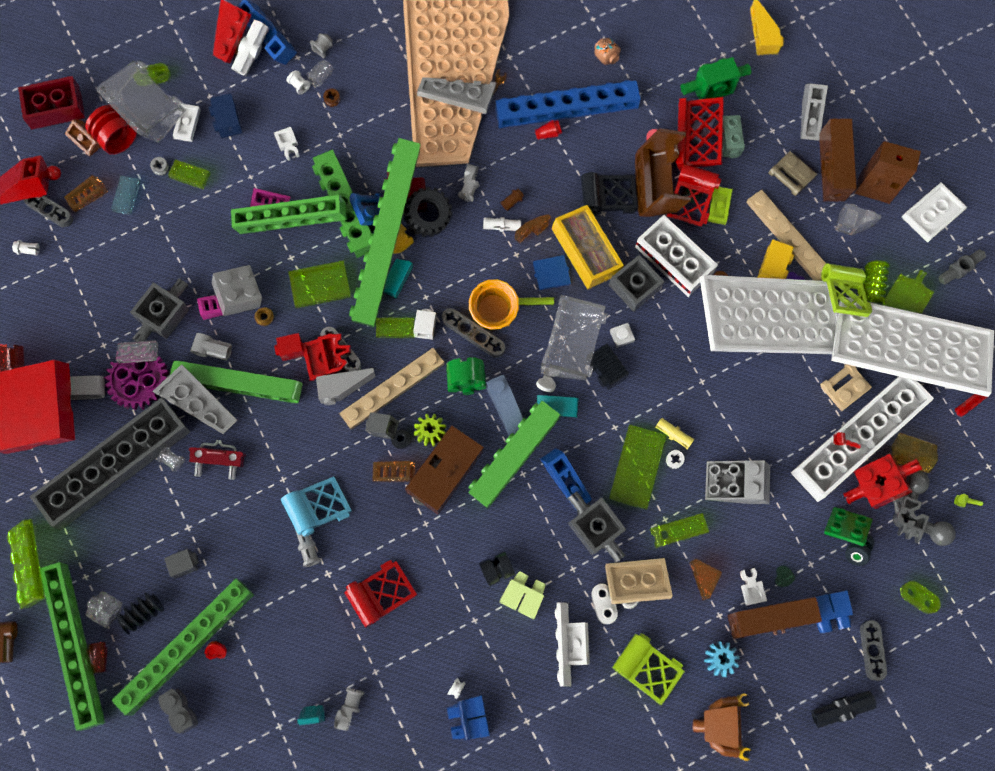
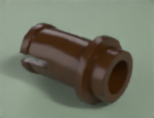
M518 188L516 190L513 189L512 193L500 203L508 211L519 201L522 202L524 195Z

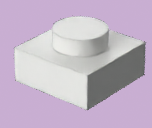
M628 323L610 329L617 348L635 341Z

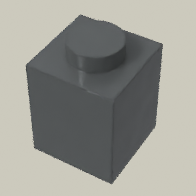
M370 412L369 419L366 421L365 431L374 437L394 440L399 421L391 415Z
M189 549L164 558L170 577L174 579L198 570V557L195 552L193 553Z

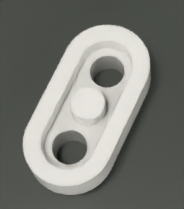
M598 584L591 592L596 615L601 623L611 624L617 619L616 605L611 603L609 587L606 584ZM600 590L605 591V597L602 598L599 596L598 593ZM605 610H609L611 612L610 617H605Z

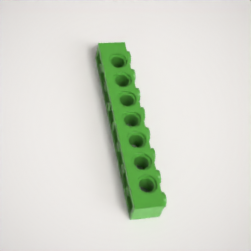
M58 562L40 568L76 731L87 730L105 724L69 567L67 564Z
M235 579L115 696L112 702L125 716L134 715L254 594L242 581Z

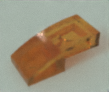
M549 214L543 215L525 223L515 231V240L521 243L531 232L538 236L550 225L551 216Z

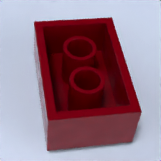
M73 76L18 87L23 120L31 130L70 122L73 119L85 118L80 87Z

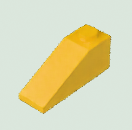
M754 0L750 12L757 55L778 54L783 46L784 38L780 34L779 27L759 0Z

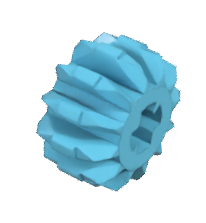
M721 641L717 642V647L711 644L710 649L712 652L705 651V654L710 656V658L704 659V662L711 663L707 668L709 671L715 668V676H718L721 672L722 677H726L727 672L734 674L732 667H739V664L734 662V660L740 659V656L733 655L737 649L732 648L729 650L730 643L728 642L724 644V647ZM724 655L723 659H725L726 662L720 664L721 660L718 658V656Z

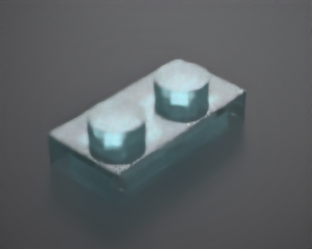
M120 176L111 206L113 212L131 215L140 186L139 179Z

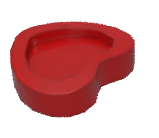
M217 641L210 642L205 649V656L208 659H222L227 654L226 647Z

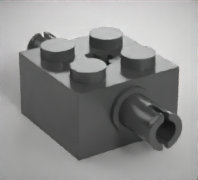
M178 278L169 291H166L154 282L130 311L132 316L142 324L138 332L132 337L134 341L143 345L152 332H156L167 340L189 311L186 304L179 299L180 295L189 286L185 281Z
M576 491L567 499L577 510L578 516L571 520L568 525L591 555H594L603 548L609 552L615 563L625 556V553L617 545L615 538L623 533L626 528L603 498H600L590 506L585 503L578 491ZM594 523L600 524L599 530L593 529Z

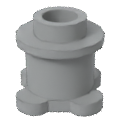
M320 33L318 35L319 38L316 41L311 40L310 44L314 52L325 58L326 55L324 53L333 47L332 39L327 34L323 35Z

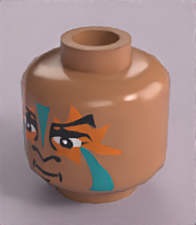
M611 38L600 39L596 43L594 51L595 56L604 65L616 63L621 52L620 47Z

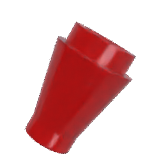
M551 120L534 130L537 140L558 137L559 134H562L558 120Z

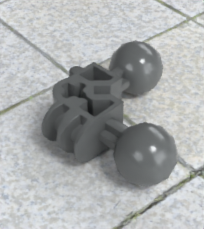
M917 471L907 476L906 480L912 493L893 501L895 514L892 520L895 526L898 527L897 535L900 536L902 533H905L906 539L909 540L914 537L915 543H918L923 533H927L935 544L939 546L950 545L956 538V531L950 523L939 521L933 524L928 522L929 516L924 514L916 516L914 511L920 509L922 502L917 500L919 494L925 493L930 486L927 474L923 471ZM902 515H905V519L907 520L906 522H904V518L901 517Z

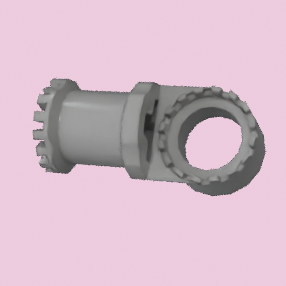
M468 164L466 167L463 181L464 186L462 191L458 193V197L462 198V200L465 199L464 201L473 202L474 192L479 187V183L474 180L476 179L474 177L477 176L475 174L478 173L476 172L478 167Z
M346 688V700L341 710H338L334 721L335 729L344 731L349 729L348 726H350L349 722H351L352 713H359L360 711L358 707L361 696L364 695L363 691L356 690L355 692V689Z

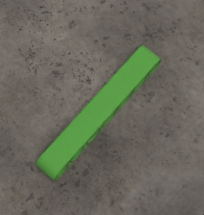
M173 361L170 375L182 364L206 389L299 403L303 383L296 380L182 361Z

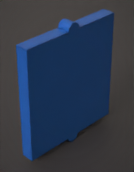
M564 255L533 261L534 278L537 279L539 291L571 284L569 267H567Z

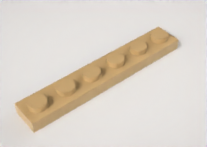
M763 190L750 197L746 203L781 243L794 247L792 254H794L795 260L814 281H822L821 273L826 264Z
M434 348L430 349L340 412V416L352 430L368 419L370 412L376 413L443 366L444 361Z

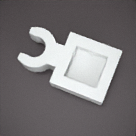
M288 127L274 132L280 150H285L286 159L290 160V153H295L298 158V149L294 147L298 143L292 128Z
M755 568L750 569L751 577L746 576L745 570L740 572L742 580L746 582V585L741 586L746 606L767 601L762 581L756 582L755 580L757 577Z

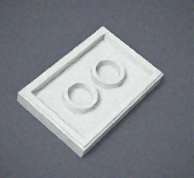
M941 182L910 208L902 218L926 242H929L967 207Z

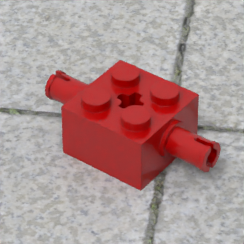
M888 454L855 470L854 474L859 482V486L844 492L843 495L846 497L848 504L866 497L871 507L878 509L912 493L906 477L919 470H923L917 458L900 466L895 458ZM881 478L887 479L884 481L885 485L879 484Z

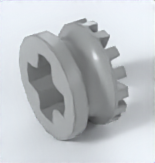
M156 157L150 163L151 169L158 176H163V174L165 175L169 171V166L162 157ZM158 163L162 165L161 169L157 167Z

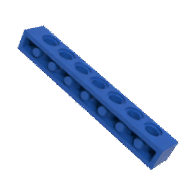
M625 80L621 83H606L600 86L590 85L586 88H571L565 91L555 90L551 93H536L530 96L520 95L509 99L501 98L496 100L495 110L499 128L637 109L641 99L637 81Z

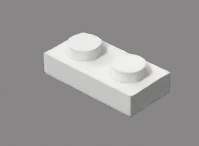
M181 104L173 132L174 139L192 142L201 111L199 106Z

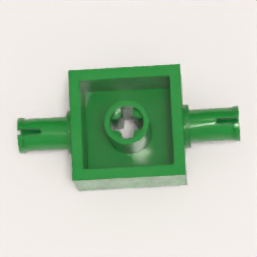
M733 57L728 59L722 58L711 64L706 63L699 67L695 80L681 84V91L683 95L696 92L699 100L731 95L734 93L740 77L751 75V67L748 63L737 67Z

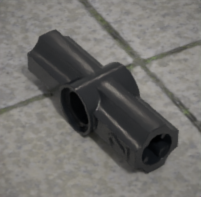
M865 691L851 697L846 696L833 700L831 704L811 710V716L817 728L835 722L854 719L858 714L876 709V700L870 691Z

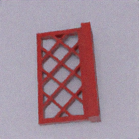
M723 97L687 101L686 98L679 99L678 131L686 132V136L677 144L679 156L676 159V164L680 172L683 164L693 167L722 165ZM719 103V108L714 113L708 109L712 104ZM692 106L702 107L696 115L692 112ZM707 111L711 116L704 122L699 117ZM715 118L719 121V124L712 129L708 124ZM698 120L702 125L695 131L691 128V125ZM706 127L711 132L703 138L699 133ZM715 134L718 137V141L711 145L707 140ZM697 136L701 141L694 147L690 143ZM705 143L710 148L702 154L698 149ZM714 150L718 154V159L709 160L707 156ZM695 152L701 156L697 161L690 162V157Z

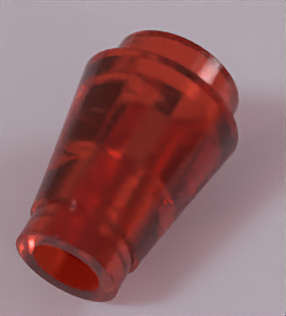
M106 642L88 644L89 649H87L93 673L105 672L108 653Z

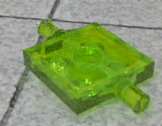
M920 270L915 279L899 274L881 305L922 314L934 294L933 291L926 288L922 283L927 273Z

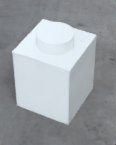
M430 309L417 310L413 331L414 337L433 340L436 312Z

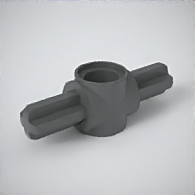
M979 249L969 256L964 255L949 266L947 271L939 275V282L946 285L955 278L960 279L975 269L977 263L986 258L985 251Z

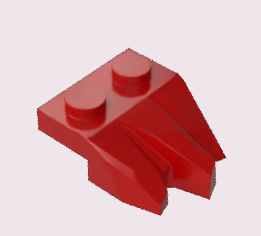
M328 334L318 337L316 340L302 343L311 381L316 380L318 376L335 374L347 364L346 360L341 357L351 352V346L339 345V342L342 340L341 334Z

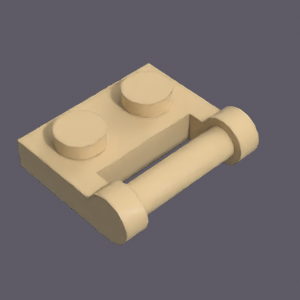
M845 364L844 368L828 381L825 380L820 384L824 392L841 411L872 388L857 371L856 366ZM850 374L852 379L835 391L833 386Z

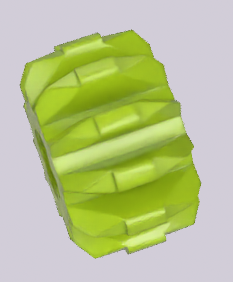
M425 414V420L419 417L418 421L420 424H414V428L418 429L414 431V435L419 436L417 439L419 443L424 440V446H427L429 442H431L432 446H435V440L440 442L442 439L440 436L443 437L446 434L443 431L446 429V424H441L443 422L442 418L436 420V414H433L432 418ZM431 427L433 433H429L427 428Z

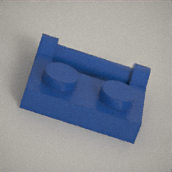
M352 193L349 200L360 225H373L375 215H379L380 208H377L379 198L384 196L382 193L374 195ZM361 202L374 203L375 206H362Z

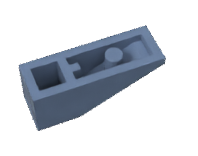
M503 374L486 382V390L508 435H510L511 433L515 434L519 430L517 426L523 417Z

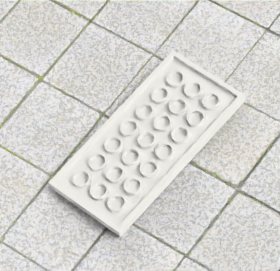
M703 275L700 277L711 351L832 354L838 313L833 312L827 282Z
M846 297L850 302L853 301L852 298ZM839 301V306L847 307L844 303ZM855 302L854 305L862 310V307ZM870 303L872 313L868 317L838 313L831 361L989 397L991 394L994 330Z

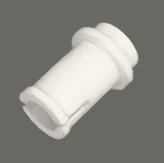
M22 240L14 241L13 252L17 255H21V253L39 254V251H36V249L39 250L38 243H25Z

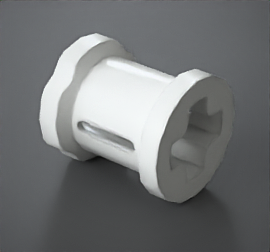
M297 70L291 72L287 77V82L296 88L298 94H304L310 87V82L304 80L301 73Z

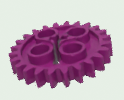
M140 348L137 349L136 353L130 349L129 355L123 351V358L116 356L118 362H110L113 368L106 369L110 373L109 376H105V379L110 381L105 384L109 388L107 393L110 396L113 395L111 399L114 402L117 401L119 406L124 405L126 409L132 406L134 410H137L139 405L144 410L145 404L151 406L152 400L158 401V395L152 391L167 378L165 376L169 372L164 370L167 365L162 363L163 360L161 357H157L155 352L150 354L148 349L144 353ZM146 363L142 370H138L141 364ZM128 372L127 377L121 379L122 374ZM154 379L152 385L146 386L149 380ZM136 388V392L133 395H129L130 390Z

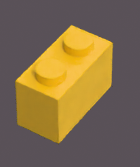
M772 239L757 278L786 279L789 272L786 268L788 264L792 263L794 254H792L794 247Z

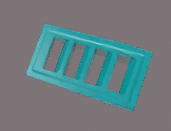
M324 706L304 707L298 717V724L324 722Z

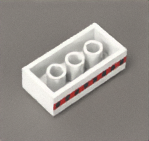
M665 215L638 238L635 246L688 297L701 286L700 277L712 275L718 266L715 261Z

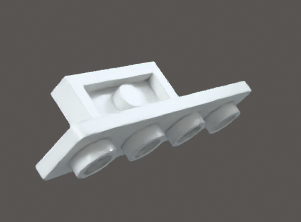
M559 602L555 609L558 627L556 629V638L558 640L556 656L559 661L557 678L560 686H571V665H590L588 623H569L568 603Z

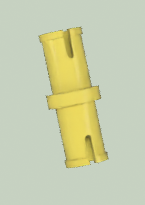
M661 418L655 427L668 435L670 440H675L687 450L694 441V438L682 432L680 427L673 426L664 418Z

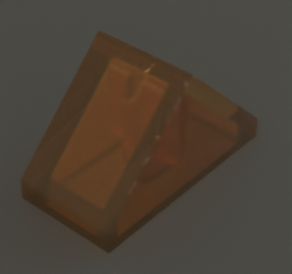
M698 559L692 560L689 564L702 601L707 600L711 597L722 572Z

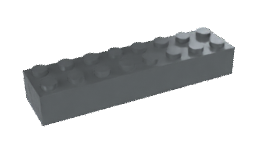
M160 398L29 497L51 527L61 531L188 435L190 431L171 406L163 398Z

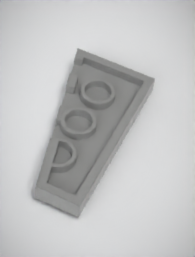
M423 77L417 90V96L486 114L496 88V82H490V84H481V81L464 83L463 80L449 82L446 79Z
M182 364L152 391L222 434L237 421Z

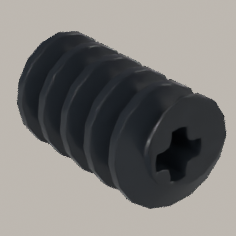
M145 592V600L138 597V605L131 602V610L124 607V615L119 612L116 613L120 626L128 635H130V630L132 632L137 630V625L142 627L144 620L149 622L151 620L150 615L156 617L158 611H164L162 603L155 594L149 595Z

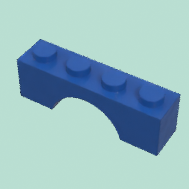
M242 0L237 7L251 14L247 26L250 28L254 20L268 26V32L263 40L266 45L264 48L275 61L286 65L297 51L256 3L250 0Z

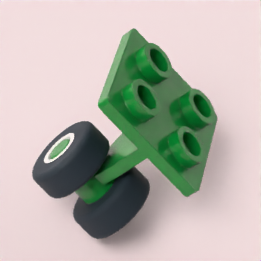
M833 507L824 534L851 542L845 552V557L851 564L863 566L869 562L871 551L875 544L873 537L868 534L873 519Z

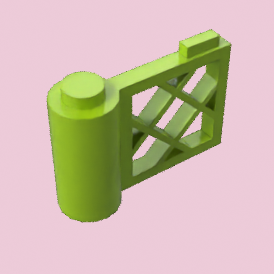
M825 264L822 269L821 278L822 281L827 282L833 312L868 317L872 313L871 304L867 302L863 286L866 280L864 270L855 267ZM834 286H838L843 292L840 293ZM850 288L857 289L859 296L851 291ZM846 293L849 297L853 299V301L850 302L843 295ZM838 299L847 307L839 306ZM854 303H858L862 307V310L858 309L854 305Z
M642 633L640 635L635 634L612 668L658 704L662 705L685 672L681 669L683 665L674 658L669 660L649 643L651 640ZM652 653L659 657L660 666L649 667L648 659ZM672 667L677 673L673 679L666 680L664 668ZM660 669L662 681L652 682L650 670ZM647 671L648 683L640 684L635 680L639 672ZM663 684L664 692L660 698L654 695L652 685Z

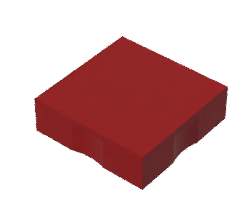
M51 360L0 372V453L10 454L33 449L40 445H54L75 440L74 418L70 402L71 381L69 363Z

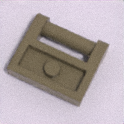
M791 151L768 172L772 177L775 176L787 186L795 197L817 175ZM781 169L784 173H786L791 179H793L798 184V186L779 170Z

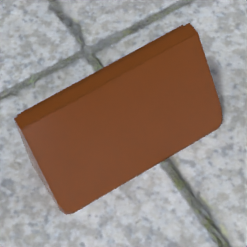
M73 119L65 135L88 156L93 155L101 146L87 133L86 123L82 120Z

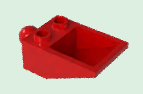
M42 155L22 159L0 177V204L47 195L49 179L58 180L61 177V170L54 165L47 167Z

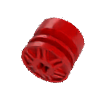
M104 105L96 109L89 116L85 125L87 133L110 155H116L125 151L132 145L137 135L136 128L114 105Z

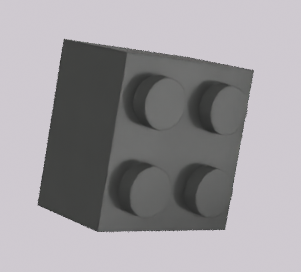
M638 255L611 277L609 286L635 312L662 289L664 281Z

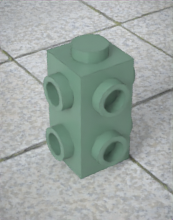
M740 115L724 116L722 154L723 157L737 158L741 156L745 148Z

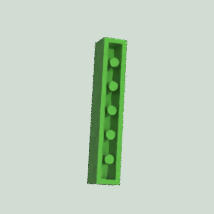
M544 401L533 405L529 411L531 415L527 419L523 418L517 426L519 430L515 434L511 433L505 441L507 445L503 450L501 448L497 450L493 456L495 460L491 465L486 464L481 471L483 475L479 480L475 479L468 487L470 489L468 493L487 509L560 419L561 415Z

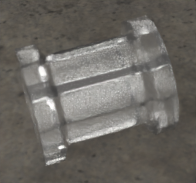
M169 447L163 449L157 459L158 462L165 463L171 467L173 472L179 470L185 460L184 457L173 453Z

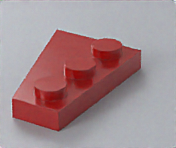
M220 0L213 55L230 64L251 14L225 0Z

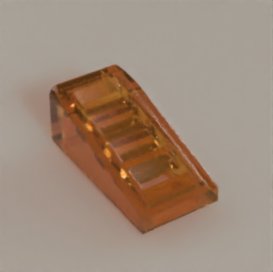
M91 175L64 198L72 210L76 212L102 197L108 191L98 177ZM74 197L78 199V203L75 202Z
M411 461L373 462V482H410L415 476V464ZM380 467H383V477H380ZM389 467H391V477H388ZM397 467H399V477H396Z

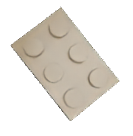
M665 558L609 563L605 565L612 604L672 598Z

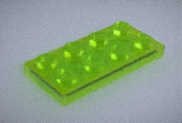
M629 424L609 499L645 510L648 509L666 439L665 434Z
M27 519L10 529L7 534V541L11 546L10 561L14 566L13 581L17 585L16 600L20 605V609L30 608L45 599L32 519Z

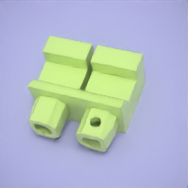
M519 571L514 580L511 579L499 603L516 610L523 594H525L518 612L535 619L544 597L542 594L545 584L536 580L532 589L524 586L529 576Z

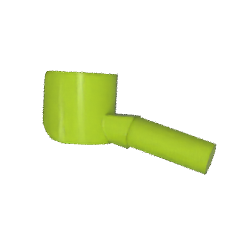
M966 494L957 495L954 500V504L960 507H965L967 503L983 505V501L971 499Z

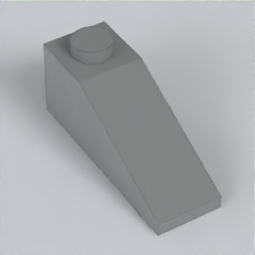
M805 84L802 101L801 139L819 140L828 85Z
M374 368L316 377L319 401L324 405L336 404L337 401H341L375 378Z

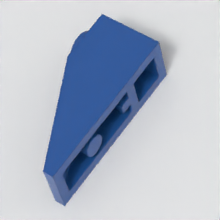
M555 448L540 459L566 498L578 491L586 504L592 500L564 452Z

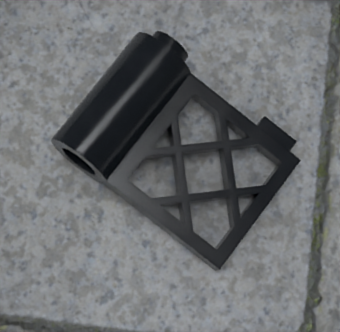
M589 172L581 176L583 205H588L593 215L599 214L600 211H623V214H634L637 211L638 204L634 175H598L597 173ZM603 181H610L614 186L611 190H608L604 186ZM622 181H630V188L628 190L620 185ZM616 187L624 193L620 199L612 193ZM608 195L616 201L614 205H606L605 199ZM627 196L632 200V205H626L621 200Z

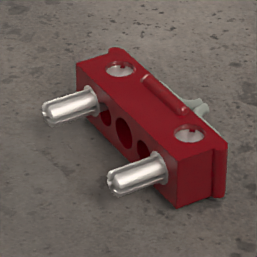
M216 440L215 443H203L200 445V448H189V462L196 463L194 472L196 477L201 476L203 464L230 466L228 479L235 480L236 468L243 467L244 457H246V453L237 452L236 447L233 445L222 444V440ZM219 443L220 446L232 448L234 451L205 449L203 446H216Z

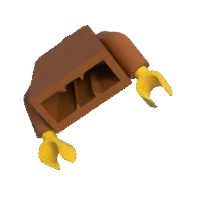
M740 694L737 696L721 697L709 706V710L704 711V719L693 720V731L705 732V741L710 742L711 748L721 755L734 758L739 757L748 761L750 758L744 757L743 752L751 750L744 746L742 747L741 707L749 705V703H742L741 698L748 695Z

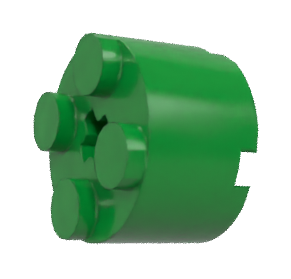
M470 357L467 358V361L461 362L459 358L451 360L446 364L448 392L460 391L463 392V395L474 394V390L486 389L485 365L482 359Z

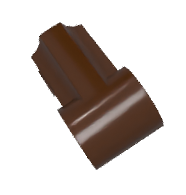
M15 621L0 622V663L13 662L14 639H16L18 634V626Z

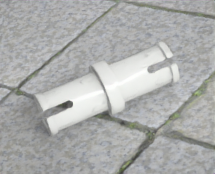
M484 217L483 229L500 230V232H504V230L520 232L521 220H509L504 217H500V219Z

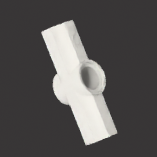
M253 21L247 36L242 39L239 45V53L232 65V70L241 75H247L254 59L256 60L260 54L261 44L268 32V26L259 21Z

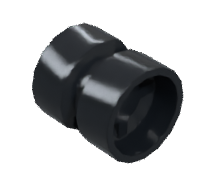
M505 551L494 555L493 560L488 558L479 562L489 587L500 582V578L507 579L515 575Z

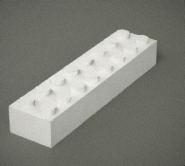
M898 376L834 433L844 432L846 440L861 444L860 449L849 445H835L832 435L798 465L791 474L817 502L824 499L934 398L917 380Z

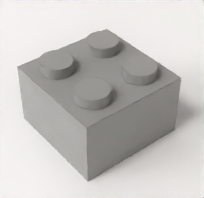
M250 265L213 273L212 286L223 317L260 308L262 297Z

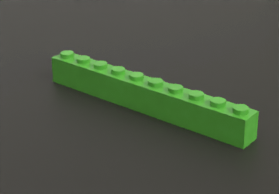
M398 138V142L393 144L391 154H394L393 161L388 163L387 172H390L389 177L384 179L382 190H385L384 196L379 198L377 208H380L379 215L374 217L373 226H376L375 231L370 233L368 244H371L370 250L366 251L363 262H366L365 270L361 269L359 280H361L360 288L356 287L354 298L357 299L355 306L352 305L349 316L352 317V322L375 327L420 152V143Z

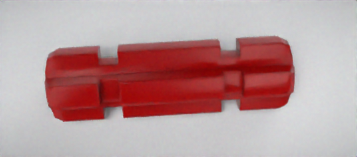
M974 394L955 408V413L962 417L987 397Z

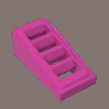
M254 188L250 207L267 205L264 204L265 199H269L268 204H272L273 200H276V203H280V201L289 202L290 196ZM258 198H261V203L257 202Z
M216 295L197 299L200 315L203 320L223 315ZM214 303L217 304V309H214ZM205 305H209V310L206 311Z

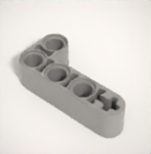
M70 376V400L101 399L105 397V378L103 376Z

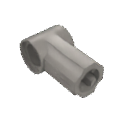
M196 333L190 352L201 357L211 356L227 361L232 352V345L214 340L208 335Z

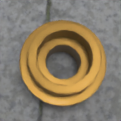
M263 307L256 311L254 318L257 324L267 326L272 323L274 314L269 308ZM263 315L268 316L265 320H262L261 318Z

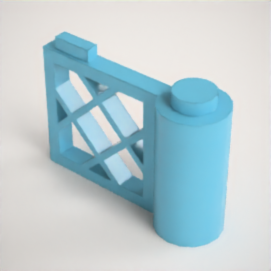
M335 477L300 491H293L281 498V502L298 535H303L304 537L314 533V528L336 518L338 521L348 518L350 516L349 513L352 511ZM332 484L335 490L334 494L330 495L323 492L324 486ZM313 492L318 494L316 503L308 500L306 493ZM321 496L331 499L329 508L318 504ZM334 501L341 503L344 510L339 512L331 509ZM317 508L327 512L325 518L318 520L315 514Z

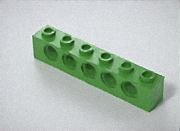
M331 150L313 157L315 165H312L315 175H319L321 178L319 184L322 191L326 190L327 196L340 195L347 203V219L354 218L351 222L346 220L340 221L342 226L339 227L343 237H347L349 240L347 246L350 253L354 252L356 258L365 255V252L370 250L371 244H368L371 232L368 225H360L349 200L353 192L334 151ZM335 187H339V188H340V189L337 190V191H333V190H332V189L335 188ZM356 233H360V234H361L360 237H357V238L353 237V235L356 234Z
M340 195L231 209L232 228L240 234L343 221L347 220L346 202Z

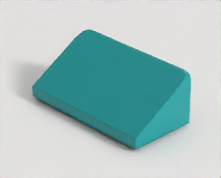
M401 259L395 260L387 276L383 293L394 298L398 297L413 268L412 262Z

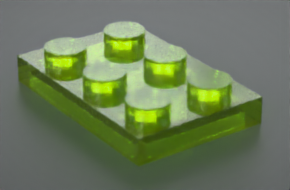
M344 260L288 271L295 308L351 297Z

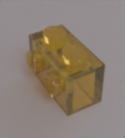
M899 433L891 446V455L900 465H904L917 458L923 470L919 471L930 473L938 461L936 444Z

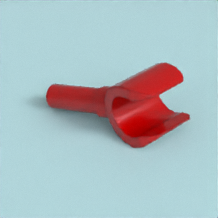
M844 432L833 434L835 445H849L858 449L861 448V444L846 440Z

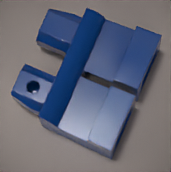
M848 591L816 597L822 622L816 623L820 633L833 631L831 619H836L838 630L851 627L849 616L853 615Z
M482 696L457 702L458 704L447 708L449 719L460 717L462 724L451 727L453 739L464 738V740L489 736L486 717L467 720L468 718L485 715Z

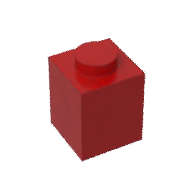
M299 333L276 338L275 352L277 356L281 357L282 361L304 357L302 339Z

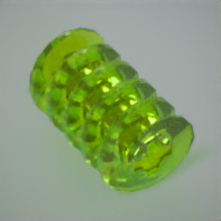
M871 261L865 265L864 273L866 274V280L863 286L867 301L874 303L885 301V298L882 296L886 295V291L883 289L887 288V284L884 282L888 281V277L885 275L889 274L887 270L890 267L889 263L885 261Z

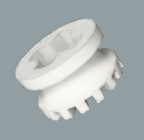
M679 450L671 451L666 457L667 465L672 469L682 466L685 459L683 453ZM671 455L674 456V457H675L676 455L679 456L678 461H679L680 463L675 462V463L673 464V463L671 462V461H672Z
M456 678L448 694H453L455 699H457L466 683H461Z

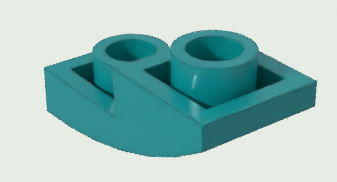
M537 395L538 404L544 401L562 417H577L579 398Z

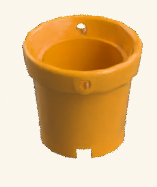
M491 279L479 283L469 298V311L473 319L480 326L487 329H501L509 326L516 318L519 310V298L515 289L507 282L499 279Z

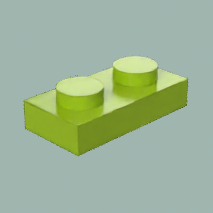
M723 187L714 189L707 222L726 225L732 189Z

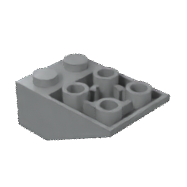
M765 460L707 461L705 500L769 504L770 465Z

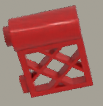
M683 164L674 194L679 193L680 187L688 188L691 193L688 197H693L697 206L689 211L684 206L685 213L679 216L670 213L667 214V217L699 227L707 224L710 215L707 213L714 189H719L721 178H718L719 174ZM699 193L708 194L706 202L699 205L695 195ZM699 209L702 215L700 222L692 220L689 213Z
M389 560L381 565L382 570L360 583L354 581L346 586L347 590L344 594L365 628L417 596L397 561L392 563ZM395 567L399 574L398 580L386 579L387 572ZM373 580L383 581L380 592L372 591L368 583ZM385 582L396 585L394 595L382 593ZM398 586L407 587L411 594L405 598L396 596ZM381 596L393 598L391 607L383 610L380 605Z

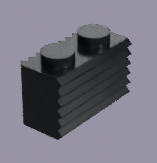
M607 343L587 357L588 362L586 364L591 372H596L599 376L597 378L598 382L602 387L606 386L608 390L625 380L629 375Z

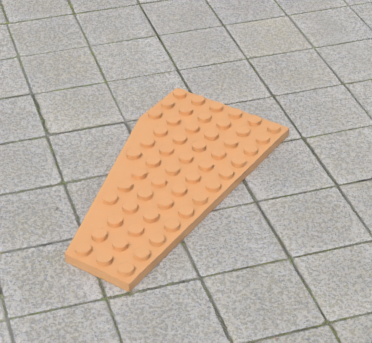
M403 0L413 142L421 144L416 167L469 164L483 113L417 96V90L423 77L446 79L449 82L463 80L464 83L481 81V84H490L509 20L508 0Z

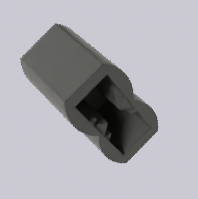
M170 689L159 696L160 707L169 715V723L176 733H186L198 725L197 716L188 707L187 698L181 690Z

